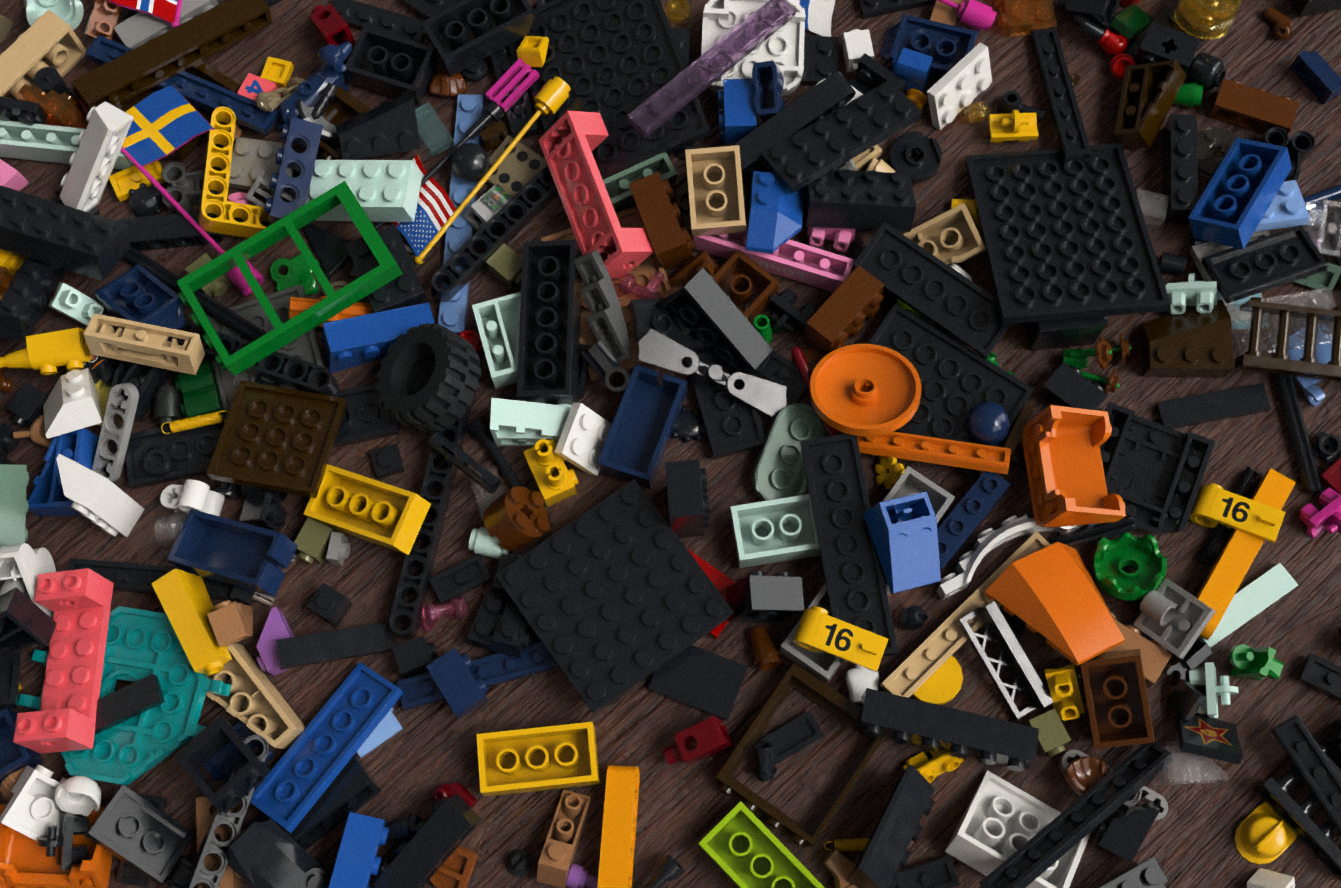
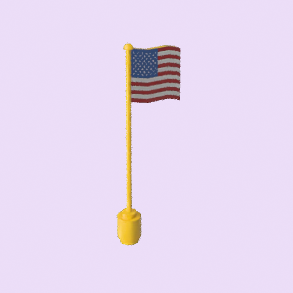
M558 76L549 79L534 97L536 113L457 209L443 187L431 177L420 188L414 222H391L396 224L397 229L407 239L416 255L414 257L416 264H423L422 260L537 118L541 114L545 116L547 114L554 115L566 101L571 88L563 79ZM416 155L412 161L423 178L428 172L422 165L419 156Z

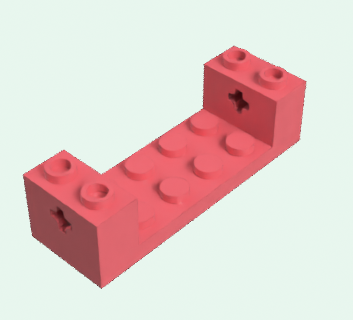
M567 111L538 141L582 255L598 249L610 277L624 278L654 252L646 228H621L592 154V151L609 136L601 114L596 112Z
M89 568L38 574L34 602L53 611V620L57 624L49 644L40 711L17 713L13 742L41 754L93 749L97 700L100 696L114 583Z

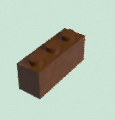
M1223 79L1215 92L1208 118L1264 135L1272 127L1282 128L1288 134L1292 129L1299 102L1285 96L1267 93L1260 88L1242 85L1234 80Z

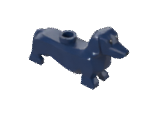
M349 41L337 46L329 44L319 49L317 55L320 57L321 66L279 104L280 121L276 126L277 129L282 130L284 124H289L291 117L301 119L297 104L298 99H301L307 107H314L319 98H321L322 90L326 88L328 83L336 87L340 86L345 91L349 90V87L344 83L346 66L343 63L352 51V45Z

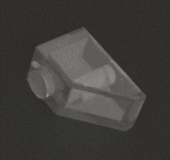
M1326 199L1307 202L1306 207L1310 215L1309 225H1303V228L1322 255L1340 257L1341 202Z
M1179 741L1166 743L1167 747H1164V749L1172 753L1173 761L1160 772L1162 786L1214 784L1229 780L1228 774L1210 758L1181 751Z

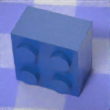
M724 79L723 90H718L719 141H724V144L729 142L736 143L757 128L756 110L754 108L755 86L752 79Z

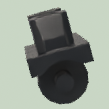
M786 288L779 295L774 293L769 298V301H771L769 309L774 312L770 319L776 323L773 331L777 334H780L783 330L792 334L796 329L805 336L806 323L817 312V309L811 304L806 303L798 311L793 307L798 296L789 288Z
M60 811L58 835H56L57 826L51 825L48 826L46 836L38 837V845L46 847L47 857L55 856V848L57 847L56 864L61 866V870H71V865L87 860V845L73 844V835H85L89 831L90 821L88 817Z

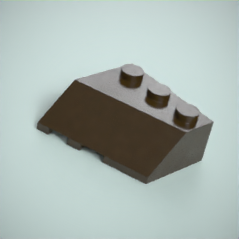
M1222 299L1217 300V305L1213 306L1211 313L1197 312V307L1186 310L1183 314H1171L1140 325L1142 377L1225 378L1234 370L1231 316Z

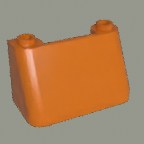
M1049 405L1024 426L1022 442L1033 515L1037 526L1053 528L1117 522L1126 516L1125 503L1122 497L1118 494L1107 493L1100 446L1107 441L1112 433L1108 412Z
M0 804V816L7 805ZM100 806V810L98 812H96L94 809L87 816L90 821L89 829L94 824L96 819L99 817L101 812L104 810L105 806ZM0 823V888H108L113 854L85 835H73V844L87 845V860L71 865V870H61V866L56 864L57 847L55 848V856L47 857L46 847L39 846L38 841Z

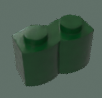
M209 360L201 362L196 375L178 372V378H175V385L179 394L183 393L184 402H180V407L185 418L224 411L213 365Z

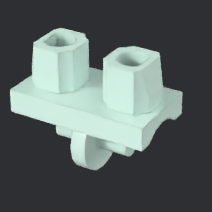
M1189 273L1188 281L1167 283L1166 285L1171 314H1183L1186 312V306H1197V312L1211 313L1213 306L1217 305V281H1195V273Z
M65 283L59 284L56 295L49 304V307L85 327L88 326L94 313L102 315L104 305Z
M1205 662V667L1189 670V680L1193 686H1206V698L1196 714L1208 715L1209 718L1219 719L1217 695H1221V705H1231L1230 695L1239 694L1238 687L1230 686L1229 676H1220V686H1217L1214 662Z

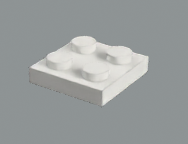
M573 402L554 453L591 476H598L597 462L612 424L582 403Z

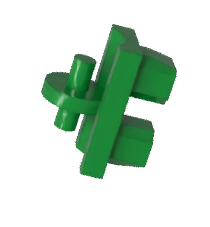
M1245 644L1235 645L1229 654L1230 662L1235 668L1231 670L1229 675L1236 679L1251 678L1253 680H1261L1263 677L1278 679L1284 663L1274 658L1276 650L1271 647L1250 648Z

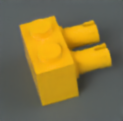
M540 439L534 447L523 451L547 507L576 495L575 485L579 484L573 468L567 470L564 463L566 460L554 453L557 446L554 439Z

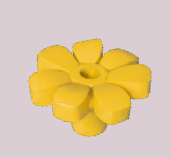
M881 456L879 459L881 464L875 465V472L880 474L876 477V482L878 485H885L886 489H892L905 471L902 463H897V458Z

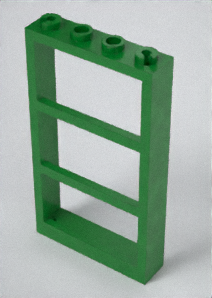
M343 181L176 282L182 290L178 293L179 297L187 307L190 305L194 311L190 314L193 321L199 328L203 327L206 332L202 335L211 349L215 347L219 354L215 356L218 364L220 363L223 370L228 369L236 376L401 276L403 272L349 186ZM342 203L380 265L335 292L298 232V229ZM290 235L327 297L287 322L282 323L246 261ZM238 266L275 329L230 355L194 292Z

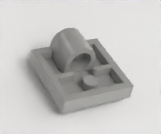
M1165 578L1157 591L1149 592L1142 600L1140 605L1142 613L1134 623V626L1183 659L1216 611L1171 580Z

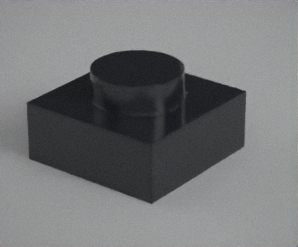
M397 444L370 451L378 479L405 472Z

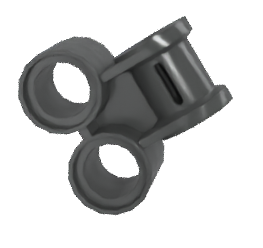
M178 162L167 164L162 170V177L169 186L165 190L176 201L182 199L179 205L186 212H191L193 204H201L204 170L187 173L182 164ZM162 195L163 202L165 203V205L167 206V208L170 210V212H171L172 214L180 213V212L165 198V196Z

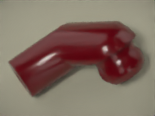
M457 782L439 785L433 792L436 802L443 797L450 798L457 794L471 808L478 802L461 783Z

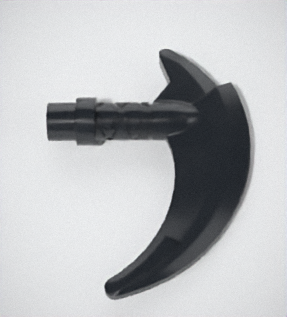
M328 83L326 88L322 90L321 98H319L314 107H307L301 99H298L297 104L301 119L323 125L320 140L337 143L335 125L329 123L322 116L323 111L329 104L328 102L333 100L334 94L338 89L335 85Z

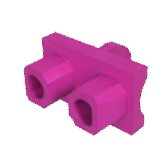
M1329 487L1319 496L1318 502L1324 506L1321 511L1311 503H1308L1300 510L1299 518L1308 526L1307 535L1312 539L1325 529L1329 534H1333L1335 531L1341 533V494Z

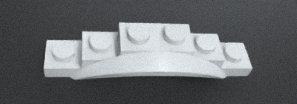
M1014 515L1001 523L1003 527L995 531L989 528L977 536L979 539L973 546L975 552L971 550L959 557L960 562L955 568L958 576L954 572L941 579L940 582L942 584L938 587L937 593L943 601L967 588L982 558L1005 542L1035 533L1036 531L1038 533L1059 532L1063 535L1076 531L1085 525L1047 528L1037 526L1034 518L1029 519L1027 515L1020 518Z

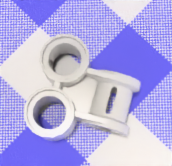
M188 479L185 480L184 485L172 484L167 486L161 493L160 501L164 507L174 509L175 513L181 517H187L190 509L220 516L225 496L209 490L210 486L204 482Z

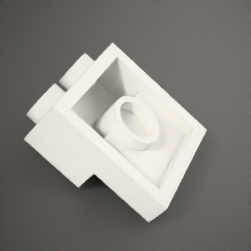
M38 764L34 769L27 765L11 790L14 795L1 814L0 823L38 841V837L47 835L48 826L51 825L57 826L56 835H58L59 813L61 809L55 803V790L66 779L62 777L60 782L51 778L54 772Z

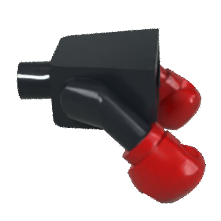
M1058 0L1057 7L1059 11L1067 12L1075 27L1097 40L1096 43L1100 45L1102 50L1107 55L1114 57L1119 53H1123L1128 47V39L1125 36L1110 31V24L1115 17L1119 2L1124 6H1128L1130 4H1137L1141 0Z

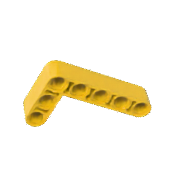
M218 107L213 111L210 121L215 130H211L208 133L199 224L208 232L250 238L267 228L260 222H266L268 214L264 213V207L227 201L236 116L230 108ZM222 121L225 122L227 125H221L218 122ZM215 144H221L224 148H219ZM212 167H219L222 171H216ZM210 190H216L220 194H212ZM208 213H213V214L217 215L218 217H217V218H211V217L207 216V214H208ZM234 218H242L245 222H237Z

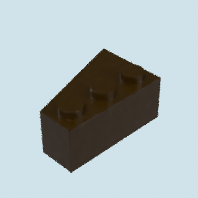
M1177 60L1126 66L1114 131L1115 137L1125 150L1151 147L1187 77Z

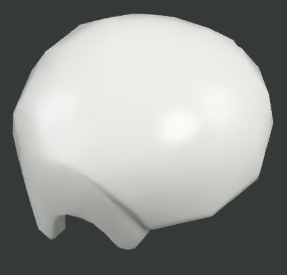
M74 776L66 779L56 788L55 803L61 811L72 813V815L82 814L87 817L94 809L96 812L100 810L101 788L93 779L87 776Z

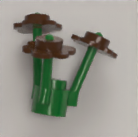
M1119 333V346H1111L1107 340L1105 341L1104 337H1100L1099 342L1095 344V348L1065 349L1063 362L1067 365L1075 366L1086 379L1107 385L1105 393L1109 396L1110 392L1115 393L1117 388L1120 387V378L1116 377L1117 369L1114 368L1109 379L1084 372L1082 368H1088L1089 357L1096 356V361L1100 364L1101 369H1106L1107 362L1112 359V352H1120L1123 365L1125 364V356H1130L1132 347L1129 345V340L1123 339L1122 333Z

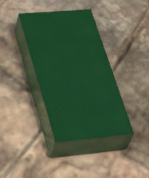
M1134 4L1114 17L1110 25L1127 39L1131 40L1144 31L1154 21V18Z

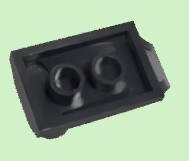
M271 818L265 822H253L227 848L229 853L227 865L252 888H329L332 874Z

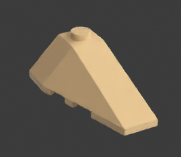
M965 203L911 229L910 232L903 233L904 236L946 264L963 262L986 249L981 234Z

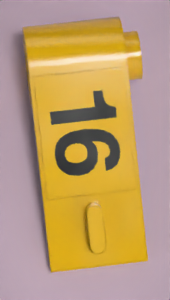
M1208 483L1200 487L1189 518L1195 524L1203 527L1214 528L1220 523L1275 543L1286 512L1224 490L1218 484Z
M812 606L811 609L804 610L793 643L806 650L818 653L823 651L877 672L889 639L829 616L828 611L821 607Z

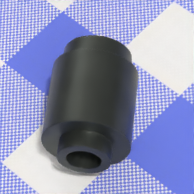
M161 386L157 388L154 394L153 421L158 423L160 427L165 422L181 420L180 402L182 396L176 387ZM166 423V424L163 425V427H165V426H170V425H169V423Z

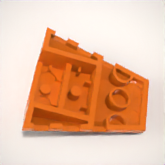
M1056 542L1012 562L984 591V595L991 601L995 599L1001 603L1004 611L1011 616L1015 614L1026 622L1025 627L1033 633L1039 632L1047 638L1046 642L1077 666L1123 644L1125 641L1077 550L1061 542Z

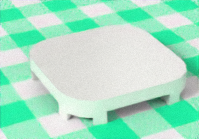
M710 0L705 4L702 20L700 70L702 80L706 86L715 93H718V90H723L724 79H752L754 63L774 61L784 78V87L781 95L787 96L794 92L801 82L804 70L806 19L804 8L795 0Z

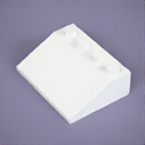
M987 770L956 827L945 852L988 876L1061 813ZM1091 832L1026 888H1069Z

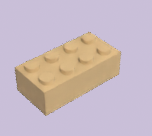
M49 9L42 16L38 17L35 23L21 34L6 51L0 54L1 97L37 103L44 96L34 82V77L40 69L52 67L63 78L86 55L85 52L87 50L71 26Z

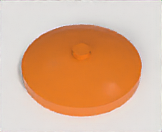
M853 344L838 348L819 361L810 379V399L819 417L838 431L856 436H879L901 428L915 415L921 399V380L913 364L900 353L880 345Z

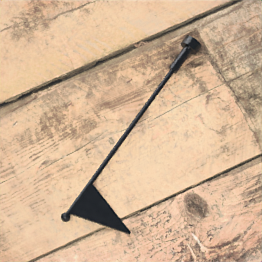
M490 100L483 107L485 113L465 132L466 136L422 178L421 187L451 158L454 149L461 144H465L469 139L473 140L492 120L497 123L504 117L503 111L493 101ZM378 222V223L374 226V228L376 229V231H377L385 222ZM308 223L303 226V229L327 273H324L330 281V277L351 257L346 243L351 241Z

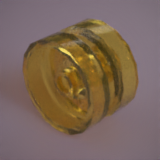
M1179 0L1174 11L1175 20L1178 26L1187 34L1207 40L1219 39L1229 31L1243 0Z

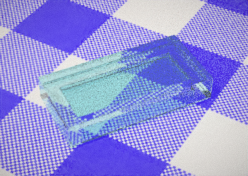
M429 102L415 109L418 134L433 157L454 145V139Z

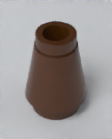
M761 626L751 630L754 664L759 667L760 671H768L778 667L781 664V653L767 632L766 627Z

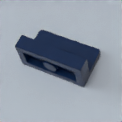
M1305 50L1296 57L1290 69L1323 105L1341 94V78L1317 51L1309 53Z

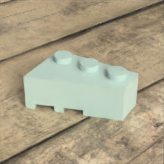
M521 292L472 305L495 389L517 383Z
M491 398L490 431L497 446H535L536 442L540 439H554L557 445L572 405H554Z

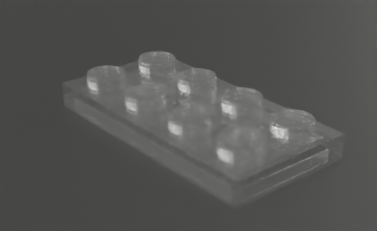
M1330 287L1266 298L1269 303L1328 310L1336 307ZM1245 302L1226 305L1231 316L1232 343L1237 357L1245 354L1249 347L1252 312L1240 311V305ZM1263 313L1260 352L1262 354L1276 352L1279 315ZM1290 318L1288 350L1304 347L1306 318ZM1318 320L1316 345L1332 343L1334 322Z

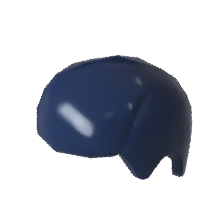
M992 401L977 403L969 410L966 417L968 432L983 445L999 444L1007 437L1010 430L1007 412L999 404Z

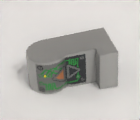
M496 183L486 194L484 193L476 200L462 217L479 231L512 197ZM473 213H474L482 222L477 221V220L474 218Z

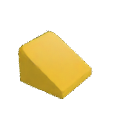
M525 36L516 50L518 59H522L524 64H528L531 67H543L549 38Z

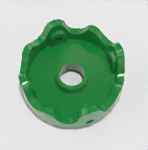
M1127 532L1120 534L1112 541L1103 537L1098 543L1093 562V574L1100 588L1107 594L1125 601L1143 600L1149 592L1157 591L1165 580L1167 571V557L1162 556L1158 549L1156 538L1150 534H1146L1144 537H1136ZM1132 566L1137 571L1135 573H1126L1122 568Z

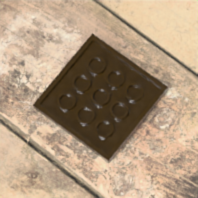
M241 380L206 472L208 479L316 498L347 407L346 398Z

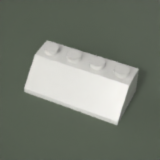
M106 101L90 109L86 118L89 121L88 126L81 132L77 141L80 143L78 151H75L69 160L71 169L69 173L67 172L60 183L63 189L59 197L64 205L89 212L99 204L134 119L133 116Z
M59 454L56 460L64 496L73 502L71 507L91 520L92 523L101 527L108 534L116 537L120 533L128 537L143 513L144 508L108 478Z

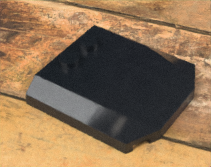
M1109 402L1105 411L1109 415L1112 433L1107 441L1100 446L1107 493L1118 494L1122 497L1125 503L1126 516L1131 515L1133 517L1137 530L1150 535L1183 532L1216 441L1192 432L1182 433L1135 415L1136 411Z

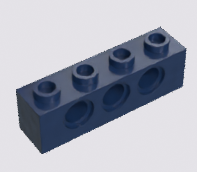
M291 117L289 124L283 125L280 139L285 140L283 149L278 148L275 158V164H279L277 174H272L269 188L274 189L272 198L267 197L264 207V213L268 214L267 223L273 224L306 204L323 125L296 117ZM298 144L302 146L304 152H295L291 145ZM292 168L296 170L299 177H290L286 173V169ZM280 194H290L293 198V202L288 203L283 201L280 197Z
M984 471L937 529L940 572L943 571L1009 488L1010 484L998 474Z

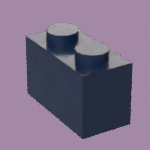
M454 648L427 665L426 668L454 714L460 719L488 701L485 692L489 691L481 676L475 678L470 671L474 665L467 653L460 654Z

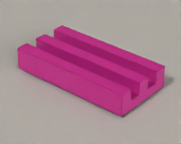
M519 58L485 95L488 100L493 101L501 110L506 112L540 77L539 73L535 69L532 70L531 66L524 64V61ZM528 74L529 76L517 87V84ZM509 92H512L511 95L502 103V99Z

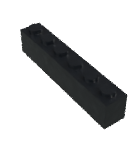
M866 688L861 697L856 730L863 731V734L868 737L878 738L884 736L892 738V741L898 744L914 743L921 745L920 747L927 751H938L939 749L947 751L951 756L957 758L973 757L977 758L982 764L994 765L998 763L1006 765L1009 770L1016 772L1028 770L1035 763L1039 734L1038 728Z

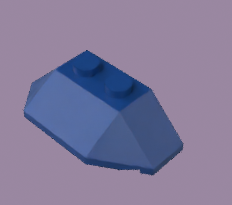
M751 172L746 251L772 254L780 245L786 243L801 231L803 188L791 194L773 173Z

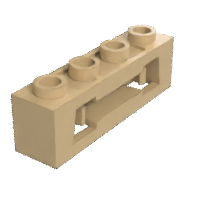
M95 313L83 334L92 355L196 375L205 355L199 334ZM112 325H113V326H120V327H119V328L117 329V331L115 332V330L113 329ZM170 336L179 339H184L185 342L182 346L178 345L177 339L175 338L172 339V342L167 341V339Z

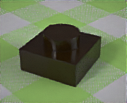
M502 120L495 124L487 125L479 133L482 145L487 152L500 146L508 136L507 128Z

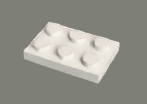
M980 42L927 91L932 125L935 128L941 130L948 123H951L959 112L968 107L973 99L992 83L988 46Z

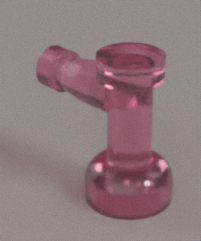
M656 272L653 279L644 288L636 283L635 276L628 273L621 282L619 292L623 295L633 293L642 299L659 298L660 293L656 290L665 276L660 272Z
M458 596L451 598L448 604L437 606L425 604L422 609L425 619L421 626L422 630L431 632L440 616L450 615L453 619L464 618L467 612L465 600Z

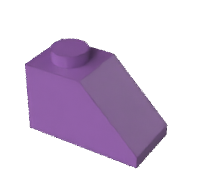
M277 606L270 610L256 646L260 654L256 657L259 666L263 672L267 671L273 676L288 670H280L276 640L294 637L284 613Z

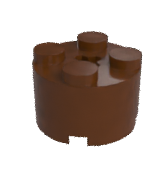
M516 486L490 503L489 507L484 511V523L490 536H496L501 541L498 544L499 546L508 551H518L550 529L543 496L538 491L532 492L525 487Z

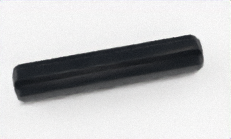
M1127 515L1117 522L1100 523L1053 537L1051 542L1052 544L1061 542L1076 548L1100 541L1103 537L1110 538L1134 531L1136 526L1133 517Z

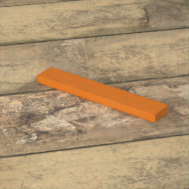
M890 432L879 436H857L860 453L1008 475L1011 455L1010 448L900 432Z

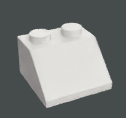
M88 368L72 370L60 376L44 403V423L47 439L102 423L99 393Z

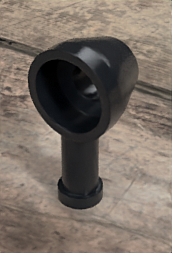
M1008 91L1003 94L996 105L998 114H1011L1012 110H1019V113H1036L1039 122H1042L1046 112L1045 109L1040 110L1024 105L1016 91ZM1008 99H1012L1015 102L1011 103L1008 101Z

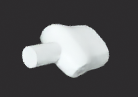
M856 665V668L846 672L850 701L860 705L861 697L866 688L878 691V671L874 672Z

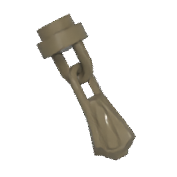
M295 77L288 81V88L280 87L270 92H259L256 97L258 108L263 111L273 112L305 79Z

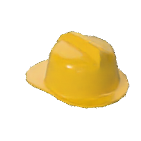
M1264 802L1241 822L1236 829L1234 839L1236 848L1242 857L1252 863L1267 864L1277 859L1294 842L1297 835Z

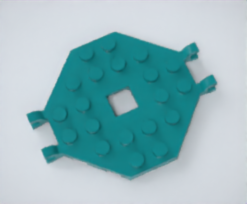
M118 606L110 612L99 699L114 692L117 680L135 683L154 674L158 676L165 702L94 735L93 749L64 751L61 754L66 762L65 767L69 775L87 776L93 780L127 786L201 733L207 727L198 725L206 692L229 697L232 685L225 684L223 681L209 679L206 674L194 672L166 613ZM34 649L31 660L47 665L48 652ZM43 688L40 697L21 694L18 705L40 711Z

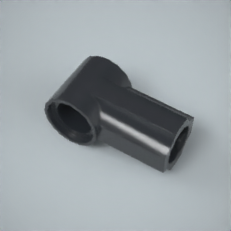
M601 340L582 355L608 389L614 392H621L627 387L629 382L627 371L622 368ZM620 372L623 374L625 382L621 387H613L610 384L609 377L612 373Z

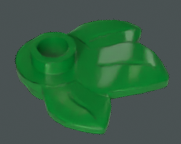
M297 255L291 260L280 258L271 265L270 274L273 280L277 282V292L300 284L303 286L306 295L319 292L318 284L311 274L312 270L302 255ZM281 267L289 269L286 275L279 274Z

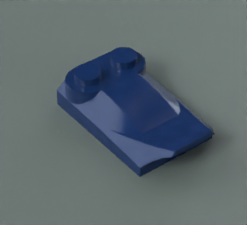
M903 14L902 20L887 30L879 55L893 61L896 52L901 54L904 47L931 56L933 61L930 72L941 74L943 77L975 47L978 31Z
M137 264L94 292L98 301L106 307L108 313L117 315L121 319L176 330L185 326L183 301L179 295L140 264Z

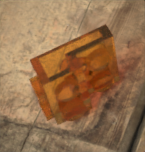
M995 0L996 6H1000L1001 11L999 13L1000 28H1004L1006 37L1030 35L1032 30L1054 27L1057 29L1058 27L1052 0Z
M26 84L20 89L19 93L25 101L39 103L48 116L46 121L48 124L87 128L88 122L84 120L85 114L74 106L76 102L66 93L60 95L51 89L46 94L40 88L34 90Z

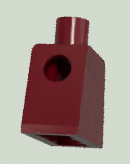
M328 4L326 6L318 5L314 7L310 19L324 46L329 44L337 46L349 41L353 50L356 44L348 24L334 6ZM333 35L341 36L342 39L339 44L333 39ZM350 52V54L348 55V57L345 59V61L343 62L344 65L347 63V61H348V59H349V57H350V55H351V52Z
M713 716L675 734L674 739L676 743L664 748L663 753L669 765L684 760L687 764H694L734 747L724 721ZM697 740V747L691 750L692 741Z

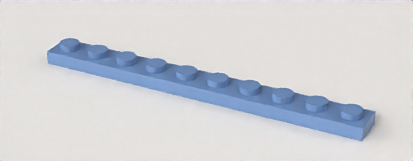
M458 94L453 148L466 136L465 132L483 115L485 101L483 95ZM480 134L473 140L469 139L466 143H474L481 146ZM451 170L449 198L457 209L478 184V181L466 183L455 177ZM477 193L446 230L443 264L474 235V227L462 216L476 201ZM463 265L455 267L456 270L461 272L468 270ZM470 281L451 300L440 302L438 324L457 335L466 330ZM442 283L441 289H447L450 287L446 283Z

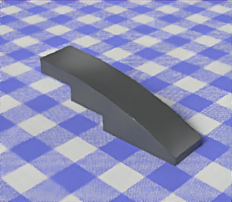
M598 249L577 257L573 262L585 284L579 290L591 311L585 318L597 341L601 340L618 362L631 358L629 337L620 302Z

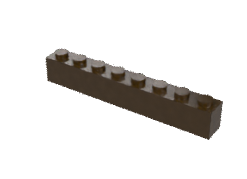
M227 0L220 3L214 8L193 17L177 27H173L168 32L150 39L145 44L129 50L120 57L106 62L95 70L71 81L75 92L88 112L93 106L97 107L105 101L116 107L273 24L269 7L263 0Z

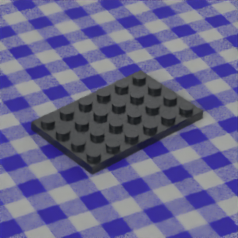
M896 303L868 343L890 348L903 355L913 364L921 380L919 407L911 420L895 430L896 432L982 444L968 432L966 417L969 410L979 402H995L1007 412L1011 426L1035 390ZM953 467L973 481L981 472L980 470Z

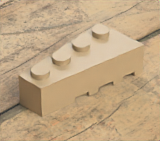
M234 643L227 646L232 660L223 665L224 668L220 672L207 675V677L232 685L229 697L206 692V695L224 707L232 716L245 723L257 735L264 737L274 748L287 750L305 730V725L243 645Z

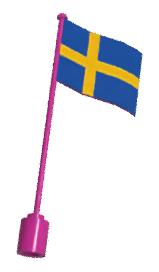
M174 86L165 87L152 93L126 111L134 119L120 151L212 247L222 255L225 251L144 168V166L169 156L193 138L205 132L215 130ZM247 260L246 263L261 286L264 277ZM238 266L225 273L227 278L244 295L253 293Z

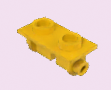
M938 749V751H929L933 758L928 759L925 753L921 752L906 760V764L902 768L905 771L909 764L914 766L931 783L942 773L957 769L964 762V759L953 757L949 752Z

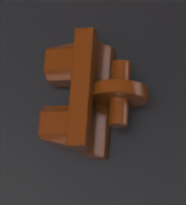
M94 0L84 35L95 39L98 35L112 40L115 31L113 27L117 24L122 7L106 0Z

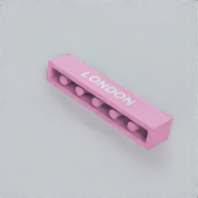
M747 226L746 232L693 236L695 250L703 251L705 249L708 254L728 260L739 250L766 272L831 292H835L853 270L854 259L793 240H788L780 245L772 254L746 251Z

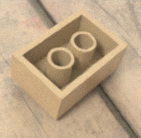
M739 145L685 150L692 236L746 232Z

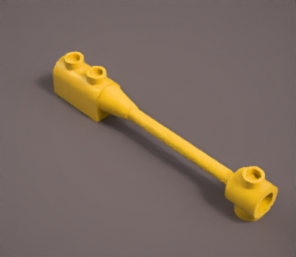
M72 328L26 336L27 348L0 357V368L40 370L41 375L57 374V367L66 366L68 371L84 369L83 363L91 361L92 358L83 335L85 330Z

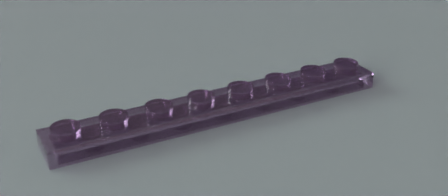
M770 0L629 113L627 121L646 138L794 18L796 10L785 0Z

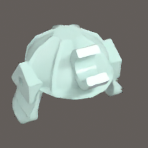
M23 0L27 21L30 26L48 9L70 25L73 30L79 26L83 18L84 9L80 0Z

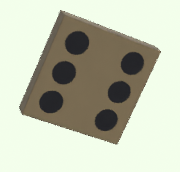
M508 135L489 158V169L514 140L513 137ZM518 142L486 182L491 186L498 183L513 198L548 164L545 158Z

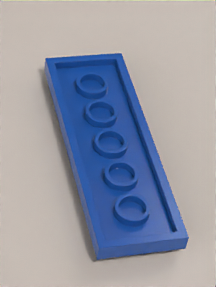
M359 662L265 777L264 781L256 788L250 803L288 832L292 833L402 696L403 691Z

